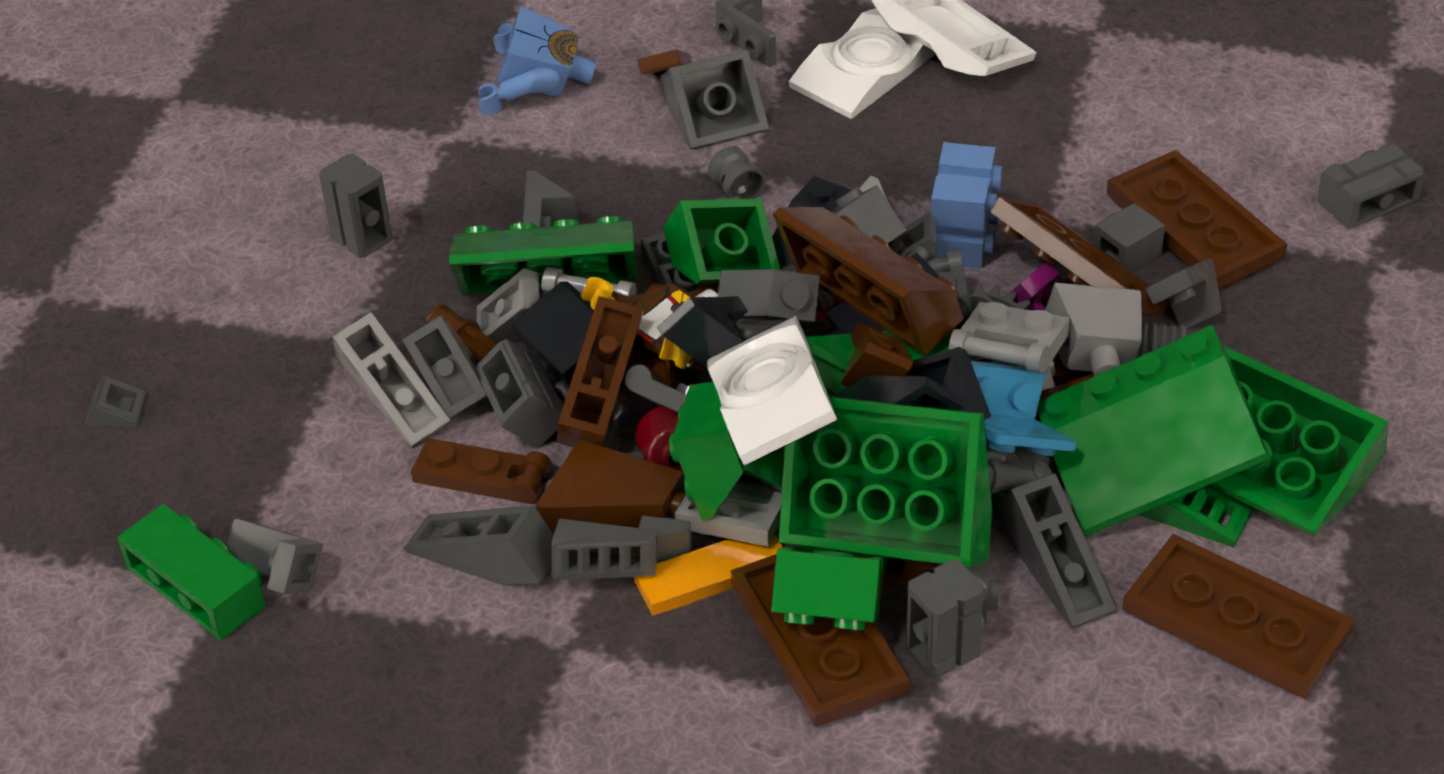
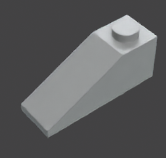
M372 312L333 336L335 355L360 389L411 447L424 441L450 423L448 416Z

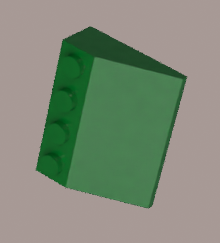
M619 216L602 217L597 219L596 224L582 225L579 224L578 220L564 219L555 221L553 227L536 228L533 223H515L509 226V230L492 231V228L488 226H472L466 228L465 233L454 235L449 254L450 267L461 295L494 293L523 268L539 273V289H542V277L548 266L560 268L567 275L588 279L590 277H598L614 284H618L621 280L637 282L632 221H623V218Z
M1213 325L1143 354L1138 358L1100 373L1065 390L1054 393L1049 397L1039 400L1037 407L1042 424L1076 441L1074 451L1056 450L1053 457L1085 537L1269 460L1233 364Z
M1224 346L1235 369L1269 460L1209 484V486L1315 537L1364 487L1387 452L1388 421Z
M829 397L837 420L785 445L779 531L780 543L944 564L955 559L957 561L960 560L968 568L989 559L992 502L984 413Z

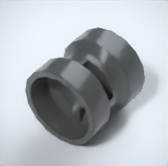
M728 146L717 152L710 160L708 175L717 186L723 188V192L728 198L739 196L740 199H755L763 190L765 185L764 174L755 164L750 162L748 156L740 148Z

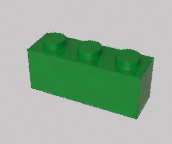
M164 504L117 537L126 568L220 641L266 606L261 587L264 585V580L257 568L248 561L244 563L230 554L228 548L221 540L215 537L212 539L208 538L199 531L190 517L185 514L179 516Z

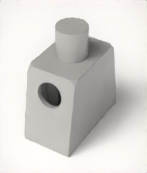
M1065 283L1054 284L1045 311L1054 315L1069 317L1070 333L1058 350L1060 359L1066 368L1070 370L1091 371L1096 376L1135 359L1142 340L1140 290Z

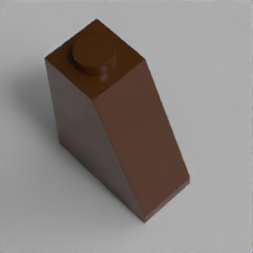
M579 440L535 506L553 535L559 519L639 528L642 515L675 519V512L686 495L683 471Z

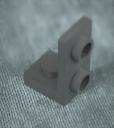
M720 0L716 2V29L720 37L725 41L732 42L743 50L748 49L751 58L758 59L769 67L775 65L776 36L774 32L758 23L763 20L762 0Z
M235 519L232 524L227 548L230 554L242 563L245 561L250 562L257 568L263 578L269 579L267 589L282 594L311 591L323 543L249 520Z

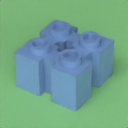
M943 142L938 176L935 179L931 198V215L936 219L937 245L934 259L947 256V251L960 249L964 267L982 269L984 253H993L995 228L989 226L990 224L998 225L999 218L992 214L990 210L997 201V194H993V191L1000 192L1003 166L995 165L996 147Z

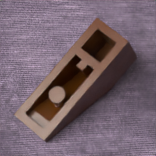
M598 296L558 421L557 443L575 447L579 440H583L602 447L606 446L644 308Z

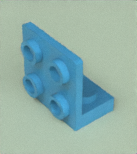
M971 361L991 414L990 418L984 420L987 439L986 446L1009 453L1015 452L1016 446L1026 447L1030 452L1044 456H1054L1056 450H1075V440L1035 420L1046 373L1027 371L1026 367Z

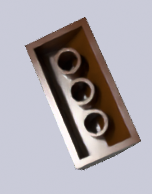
M779 207L773 213L797 273L820 275L819 287L897 339H900L923 356H926L964 319L957 300L959 293L951 282L944 277L936 279L928 274L914 258L910 256L901 257L892 251L889 245L879 236L874 235L871 238L863 233L847 216L842 215L838 217L824 207Z

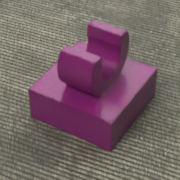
M1046 261L1011 291L1017 293L1016 303L1029 300L1031 302V311H1045L1046 308L1042 305L1041 300L1047 304L1053 289L1052 286L1046 285L1060 273L1051 263Z

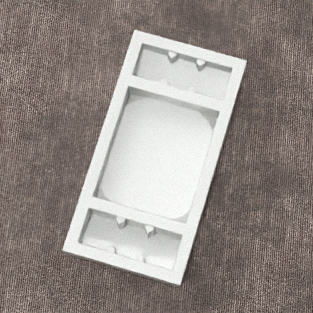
M871 0L895 33L915 35L924 46L936 53L945 68L969 75L987 76L1033 61L1037 53L962 0Z
M874 8L862 12L849 31L836 42L819 44L789 80V87L852 119L935 56L936 53L924 46L913 34L895 33L878 10Z
M796 316L707 360L708 371L722 404L720 408L744 465L837 420L802 327Z

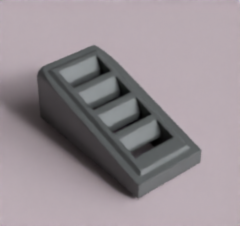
M559 519L552 539V578L579 580L655 576L657 570L658 530ZM640 546V558L631 557V547ZM619 547V556L611 555V548ZM599 548V553L590 552V549Z

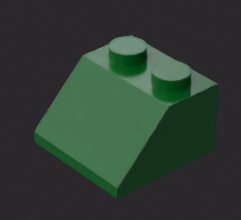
M762 198L680 200L663 226L672 266L696 284H719L721 270L780 269Z
M786 545L777 550L771 611L784 613L783 621L789 623L814 624L815 616L835 618L834 627L865 630L866 622H875L878 619L887 557L818 547Z

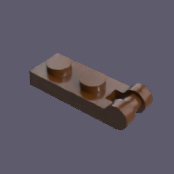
M427 438L411 470L414 483L534 504L541 493L542 486L540 481L548 477L552 468V461L547 455L538 451L529 452L525 456Z

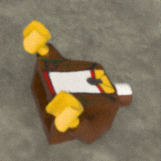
M590 277L587 280L581 298L584 301H590L593 310L595 309L598 296L644 308L631 356L633 363L646 366L655 374L658 381L670 388H675L694 369L700 371L708 370V368L665 338L657 328L692 296L674 284H666L650 293L626 296L615 292L614 287L604 279ZM707 289L696 297H717L718 294L711 289Z

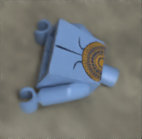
M520 6L514 24H502L498 29V34L493 37L496 51L504 54L497 79L500 87L497 88L494 84L486 83L479 88L478 95L480 100L478 105L480 111L485 115L499 113L503 107L501 99L504 98L507 101H511L531 93L559 96L562 93L567 78L589 85L597 62L575 55L579 39L577 32L557 23L551 17H544Z

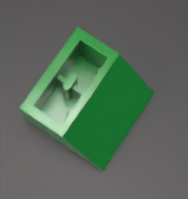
M713 381L689 386L684 405L679 408V420L675 432L669 438L672 459L675 463H680L685 475L684 486L686 496L690 502H695L701 520H709L714 516L742 475L745 467L738 455L720 408L722 404Z

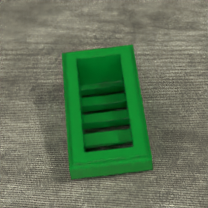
M1207 485L1145 511L1141 516L1234 548L1251 515L1252 509ZM1183 501L1191 502L1190 506L1184 504ZM1203 507L1211 509L1208 516L1201 513ZM1222 513L1231 516L1226 527L1218 523Z

